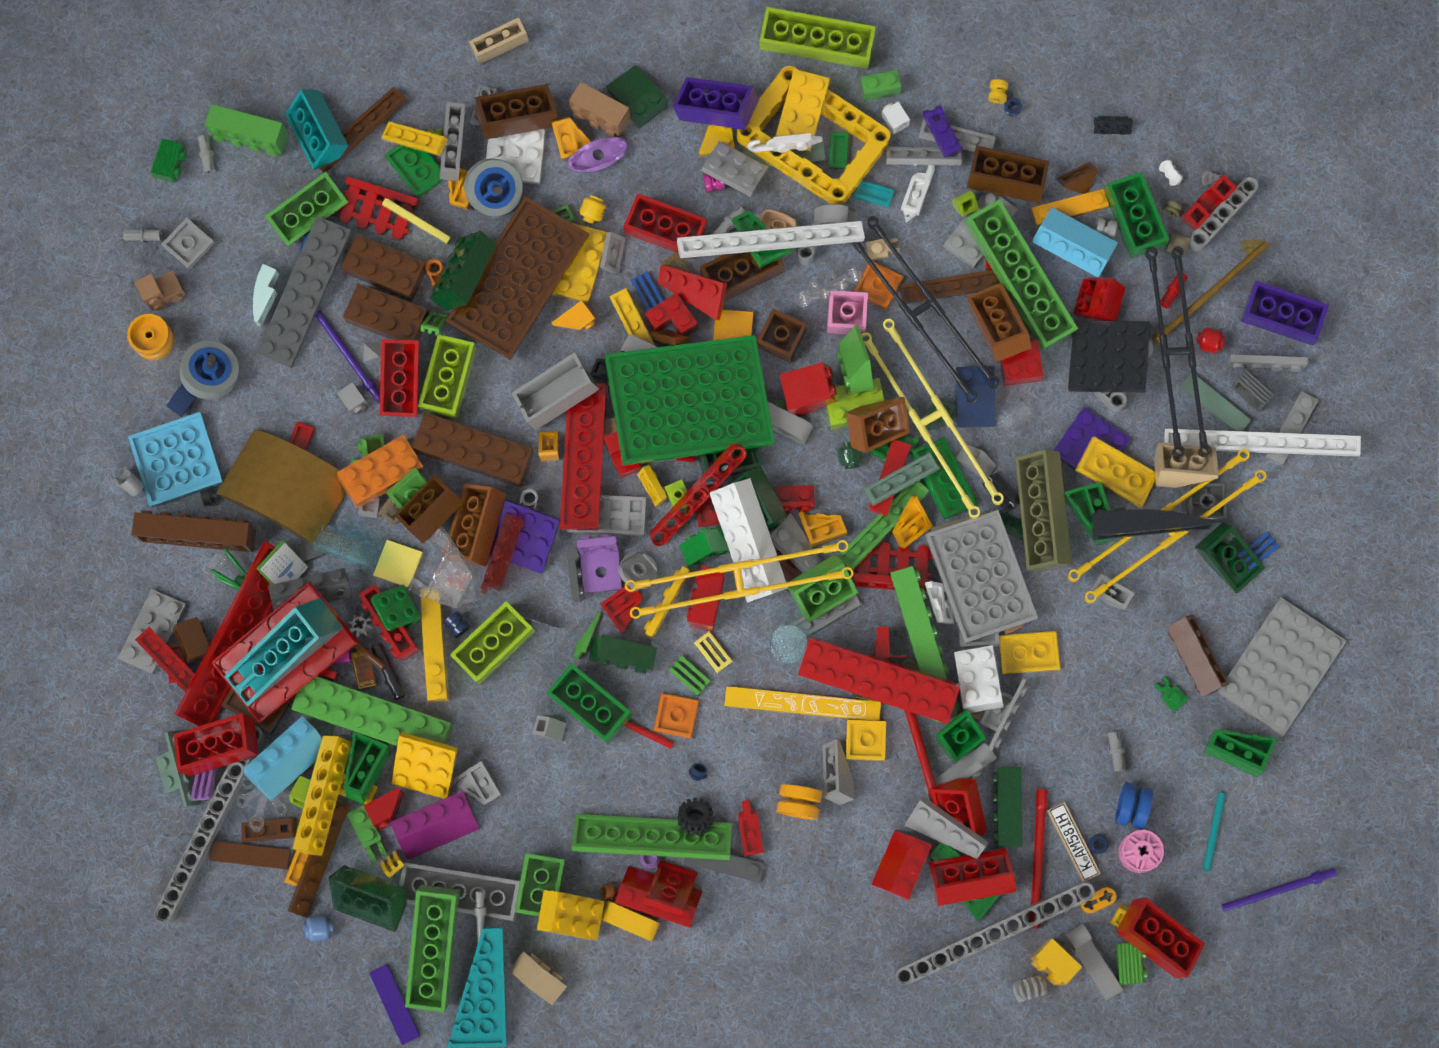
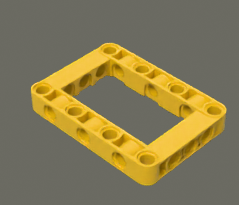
M785 66L759 98L746 130L737 129V140L742 146L748 149L747 145L751 141L760 140L759 144H766V142L773 139L763 133L762 130L785 102L791 80H787L785 77H792L794 69L798 70L797 68ZM828 89L821 114L866 143L861 150L857 151L856 157L850 165L846 166L845 172L839 179H832L823 173L822 169L807 159H802L793 153L792 150L780 153V156H774L772 154L773 151L753 153L830 205H844L886 150V147H888L890 131ZM851 116L854 120H847L846 117ZM749 132L750 135L745 136L742 133ZM883 137L885 140L879 141L876 138ZM809 172L811 176L806 177L803 173ZM834 193H840L842 197H836Z

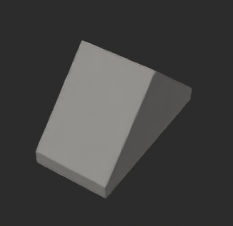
M967 445L988 478L997 465L983 450ZM962 448L955 458L956 461L981 477Z
M1100 574L1091 591H1094L1102 584H1106L1111 579ZM1114 583L1099 598L1110 606L1125 610L1135 593L1118 583Z

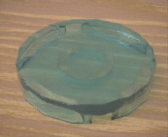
M796 625L781 626L772 635L770 641L771 652L777 660L784 663L798 662L804 656L808 638L806 633Z

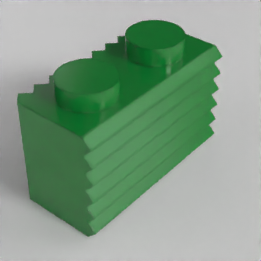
M161 138L150 171L151 175L154 178L175 183L176 178H179L181 175V162L185 161L187 156L184 145Z

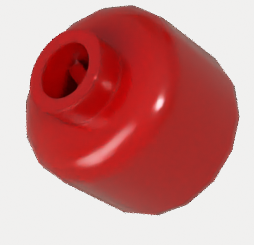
M1206 327L1202 333L1198 332L1196 343L1200 344L1199 349L1201 351L1217 354L1219 350L1222 351L1225 336L1219 329Z

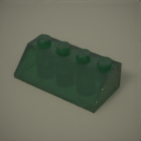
M343 865L328 877L334 910L392 932L397 930L407 905L405 887Z

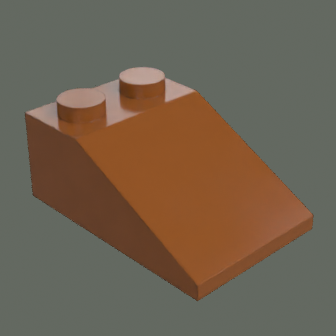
M904 397L859 406L846 412L851 448L865 453L910 433Z

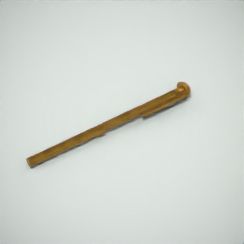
M1266 241L1262 242L1187 308L1188 316H1191L1269 247V244ZM1183 312L1164 328L1165 335H1169L1184 322ZM1154 332L1152 341L1156 345H1160V333Z

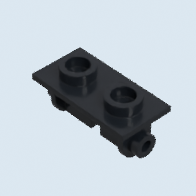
M1098 115V117H1094V134H1131L1132 118H1128V116H1115L1114 120H1111V116Z
M998 473L988 477V480L993 483L996 490L1003 495V503L1000 506L1006 513L1020 503L1019 497ZM996 496L994 499L999 502L1001 497Z

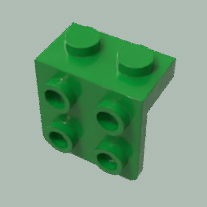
M404 584L376 594L371 598L385 629L388 631L404 625L406 629L411 628L421 619Z

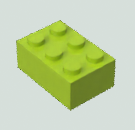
M880 378L873 379V390L851 394L850 388L845 387V385L836 386V402L826 406L831 430L848 427L846 412L859 406L884 401Z

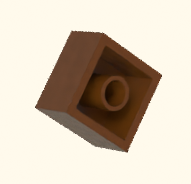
M772 309L756 341L757 347L791 363L805 335L807 324Z

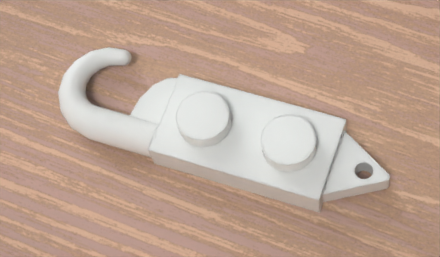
M811 133L773 137L766 144H759L760 140H754L749 142L747 147L753 152L778 151L784 153L793 149L799 151L811 148V145L823 142L821 136H813Z
M928 165L926 173H916L912 176L901 206L906 222L916 215L919 216L935 171V165Z

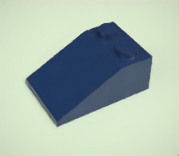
M979 366L956 367L955 371L959 377L966 382L971 390L976 391L978 396L975 403H968L966 395L955 379L957 428L995 427V389L988 386V380L980 371ZM986 366L995 376V367ZM991 380L990 383L995 384V380ZM972 394L968 396L970 399L975 398Z

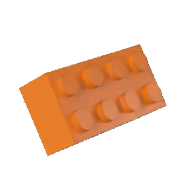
M402 435L338 471L337 478L356 509H359L385 494L414 467L419 473H422L423 465L406 437Z

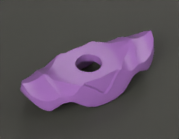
M621 137L602 138L584 145L569 158L568 167L576 172H592L614 164L627 152L628 142ZM596 149L603 151V158L600 160L593 158V152Z

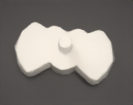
M1165 160L1160 164L1159 171L1164 172L1165 176L1169 178V185L1176 186L1182 182L1183 175L1173 165L1172 160Z

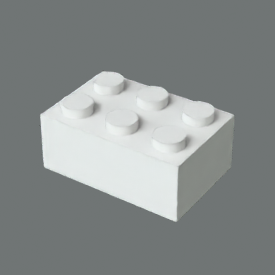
M993 645L954 652L958 679L961 684L960 691L964 711L967 709L969 713L1003 708L1004 704Z

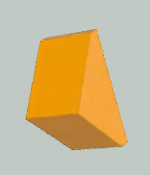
M558 431L539 433L538 454L541 462L560 460Z

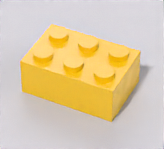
M544 890L537 930L598 941L604 901Z
M1053 939L1046 940L1030 957L1033 960L1031 964L1039 972L1044 971L1048 975L1046 979L1054 986L1066 985L1082 968Z

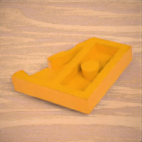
M799 512V518L811 547L847 535L841 515L827 516L820 513L810 515L805 514V512Z

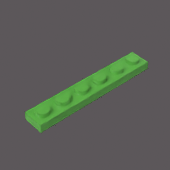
M919 481L905 488L892 501L888 516L879 514L848 545V549L837 556L844 563L845 567L853 570L894 529L911 496H917L921 502L929 494V490Z

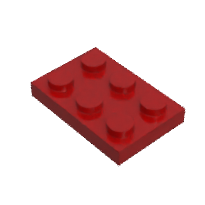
M661 860L644 904L682 916L698 872Z

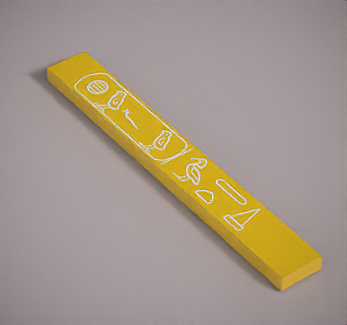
M726 686L724 706L879 721L881 702Z

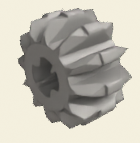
M1043 976L1026 978L1012 985L1014 996L1019 1002L1032 1000L1047 994V985Z

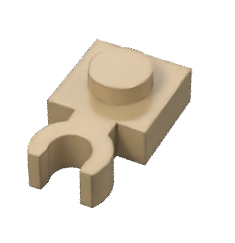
M897 238L889 240L892 244L898 243ZM883 239L865 242L868 256L872 261L888 258L887 252L893 253Z

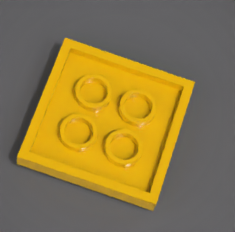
M401 732L391 784L443 799L448 798L458 748Z

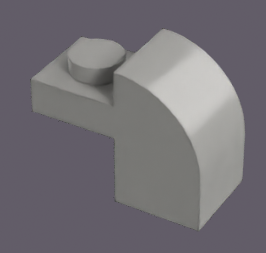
M844 205L820 206L814 209V225L857 221L858 213L848 210V206Z

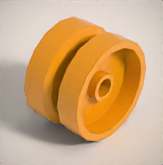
M154 314L140 315L130 323L127 330V339L130 346L142 358L147 360L164 358L173 348L174 334L160 316Z
M781 784L779 795L790 801H779L776 813L818 820L820 809L809 803H820L823 792L801 785Z

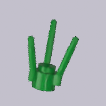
M224 548V552L243 576L238 575L233 581L214 569L210 571L216 575L215 578L238 591L247 573L228 549Z

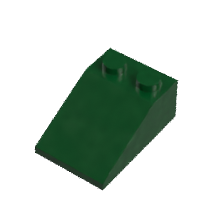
M633 66L606 86L617 102L629 107L630 118L638 129L668 108L666 97L636 66Z
M758 447L745 449V459L729 476L763 466ZM734 450L732 456H739L741 450ZM723 452L697 455L702 475ZM727 463L721 464L720 467H719V470H720V471L726 470L727 467H728V464H727ZM710 477L706 482L714 481L715 478Z
M1224 522L1194 547L1208 565L1236 594L1265 569L1235 528ZM1244 551L1246 554L1239 558L1238 554ZM1249 556L1251 560L1246 563L1244 559ZM1255 562L1257 565L1249 570L1248 566Z

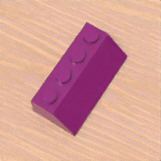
M463 791L390 822L407 860L480 829L466 793Z

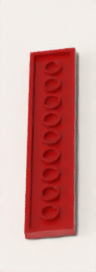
M263 542L185 692L175 715L197 726L215 721L231 687L211 662L271 613L273 605L268 587L271 584L256 568L274 550V545Z

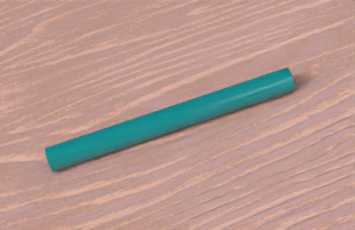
M1218 792L1202 870L1210 871L1226 796L1224 793Z

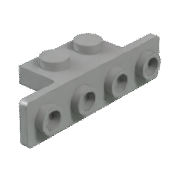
M1025 678L1022 679L1014 697L1001 691L1004 707L986 710L980 721V725L996 732L989 745L990 751H993L994 747H999L1003 739L1000 735L1003 730L1007 731L1011 723L1009 717L1011 713H1016L1020 705L1017 701L1020 695L1024 697L1029 687L1026 685L1027 679Z
M986 743L982 744L935 779L936 785L956 778H977L981 775L980 770L996 759L995 754L989 750V746ZM925 786L923 790L928 795L927 786Z

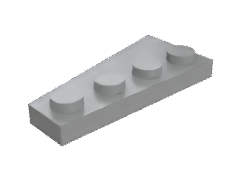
M924 796L904 825L978 859L989 843Z

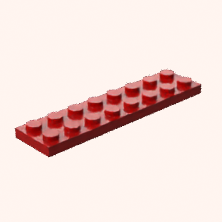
M596 383L599 388L598 391L567 410L560 530L599 531L607 384Z

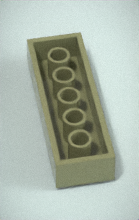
M1045 449L1015 457L1027 570L1044 572L1072 565L1060 452Z

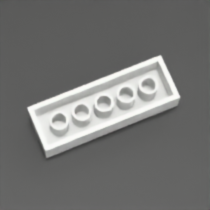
M750 478L710 493L733 563L777 556ZM779 561L741 569L744 588L763 587L786 582ZM788 587L759 592V594L745 596L747 602L788 589Z

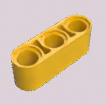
M607 901L601 918L605 922L651 942L660 925L656 921L610 901Z

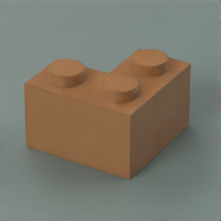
M174 271L158 278L149 274L135 281L143 301L152 311H160L166 307V304L182 300V296L186 295Z

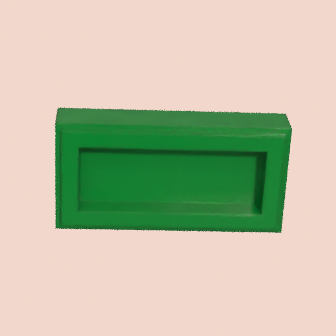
M830 132L829 169H846L848 165L849 133Z

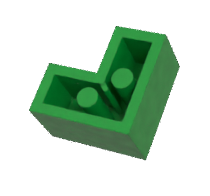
M721 525L710 530L708 527L700 529L697 535L685 538L686 541L679 545L687 566L698 565L712 557L730 553Z

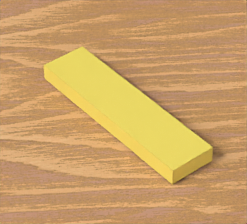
M385 198L382 205L443 243L448 244L451 240L450 236L388 198Z

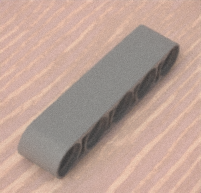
M1253 177L1243 179L1237 186V189L1194 231L1189 241V246L1192 250H1203L1253 197L1258 189L1256 179ZM1249 185L1252 191H1247L1244 186ZM1232 199H1238L1240 204L1233 203ZM1219 212H1225L1228 217H1222ZM1207 225H1213L1215 230H1209ZM1194 238H1200L1203 243H1196Z

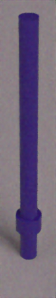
M318 310L315 315L317 320L361 379L365 390L371 393L377 403L380 402V393L376 389L374 381L368 378L325 316Z
M1335 868L1323 872L1316 871L1310 873V876L1221 904L1223 912L1312 883L1314 885L1323 882L1322 880L1336 876L1337 873Z

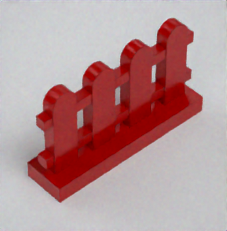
M347 176L345 184L349 186V189L344 190L343 194L346 195L348 203L337 211L340 213L339 218L341 222L349 223L352 217L358 219L357 225L361 229H365L369 226V223L375 224V232L378 234H384L388 228L393 230L392 237L396 240H401L404 234L408 235L409 230L406 228L409 221L398 215L395 225L389 224L392 211L382 205L383 201L377 200L378 196L384 197V200L388 198L394 203L396 201L402 203L401 207L414 215L413 207L418 208L420 200ZM361 190L367 192L366 196L360 194ZM358 199L364 201L360 214L354 212ZM375 205L381 206L377 219L371 218Z
M881 542L879 549H873L854 568V572L857 573L853 575V583L855 587L895 590L891 576L888 575L891 572L908 568L909 558L916 559V569H918L921 578L918 581L919 587L924 588L925 593H928L925 582L931 581V579H927L931 578V572H927L928 560H932V554H929V549L926 545H920L916 553L909 552V546L906 548L898 546V551H892L888 542ZM870 555H878L877 568L870 567ZM890 557H897L896 569H889Z

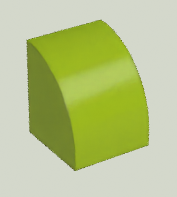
M971 190L952 199L954 209L962 217L979 209L975 194Z
M299 776L289 795L291 804L301 808L304 807L311 780Z

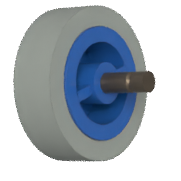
M488 158L477 162L471 167L465 178L464 190L467 200L476 210L488 216H501L517 206L522 196L523 185L519 173L512 165L500 159Z
M202 341L189 347L184 353L180 365V379L183 386L192 395L207 400L218 399L227 395L235 386L239 372V365L235 354L227 346L215 341Z

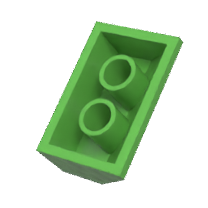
M856 325L838 344L839 352L836 353L837 362L840 364L841 374L844 377L845 387L850 388L851 394L874 389L870 359L859 326Z

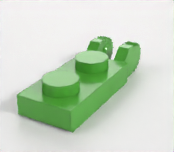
M364 805L347 813L355 832L371 860H377L376 854L371 848V845L377 843L379 851L383 856L388 854L381 841L382 838L378 830L373 826Z

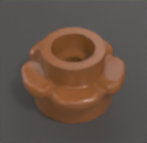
M612 882L602 884V899L612 901L613 897L617 895L616 886H613Z

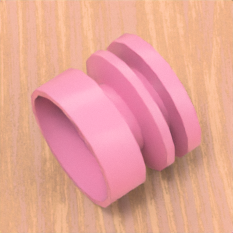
M1137 830L1125 836L1120 842L1118 849L1121 864L1128 871L1136 874L1146 873L1156 868L1161 863L1164 855V848L1160 838L1147 830ZM1145 847L1144 851L1146 854L1139 855L1140 851L1138 848Z

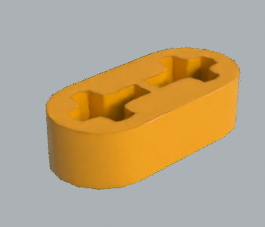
M1109 887L1102 888L1096 891L1093 898L1089 900L1093 901L1096 899L1097 901L1096 904L1092 905V910L1084 907L1086 902L1080 904V908L1085 913H1094L1113 904L1116 900V892ZM1104 891L1112 894L1110 902L1107 900L1100 902L1099 898L1104 896Z

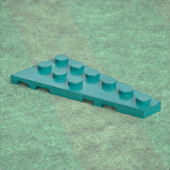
M483 927L447 1048L507 1046L503 927Z

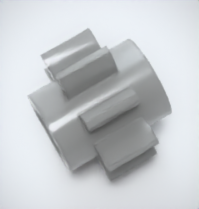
M361 613L360 617L353 615V621H348L353 627L350 631L352 633L356 631L358 638L363 633L368 636V629H373L368 624L371 622V619H364V613ZM360 621L363 623L362 629L358 627V622Z

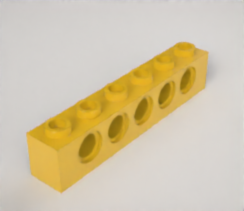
M339 736L322 737L293 850L308 855L322 856L350 753L351 741Z

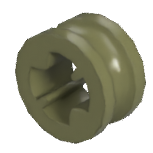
M1168 201L1167 207L1163 211L1174 218H1178L1179 212L1182 211L1183 207L1174 201Z

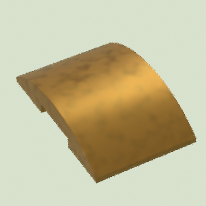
M254 429L216 494L248 511L251 510L282 526L283 529L317 545L347 493L337 478V472L340 470L283 439Z

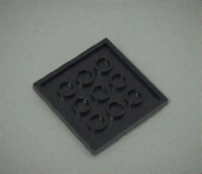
M1074 321L1078 329L1072 336L1068 391L1146 393L1150 321Z

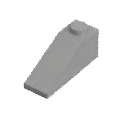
M836 739L822 745L824 798L838 805L854 800V781L840 740Z

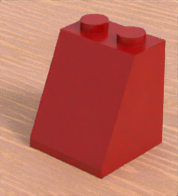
M820 362L780 374L789 412L800 417L836 402L837 390L835 385H832L831 377H833V372L830 366Z

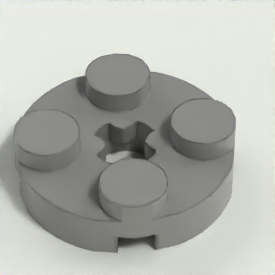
M637 552L628 553L618 567V573L625 583L629 580H652L657 577V565L645 553L643 555ZM634 567L640 568L642 570L641 574L637 573ZM630 582L628 586L633 589L634 583Z

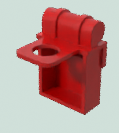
M889 626L876 627L875 656L886 660L909 658V655L890 656Z

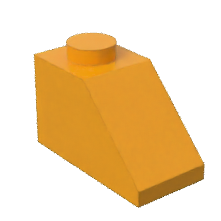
M581 300L554 320L552 324L553 326L578 330L585 328L587 331L595 325L594 321L597 318L585 301Z

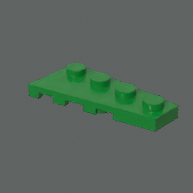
M940 842L929 856L933 861L960 857L961 855L950 846ZM1000 895L963 901V903L976 921L979 922Z

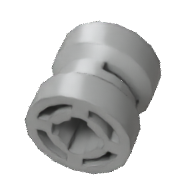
M1099 217L1096 231L1114 239L1118 221H1106L1105 218Z

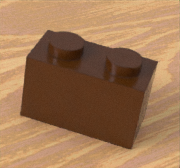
M198 617L175 624L173 632L186 664L202 660L211 644L210 640L205 637L203 623L199 622Z

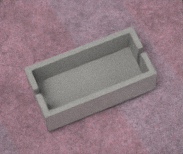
M574 352L512 392V395L517 405L521 408L520 410L526 422L537 430L598 391L599 388L590 375L584 360Z

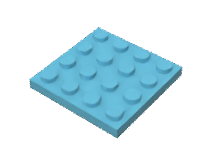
M201 412L128 436L151 508L223 483Z

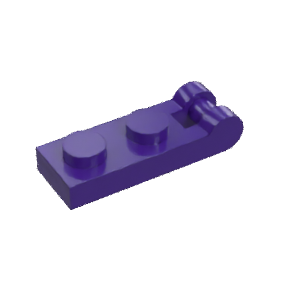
M938 105L931 111H923L924 120L944 158L960 152L962 147L944 114L942 106ZM937 116L939 120L934 121L933 117Z

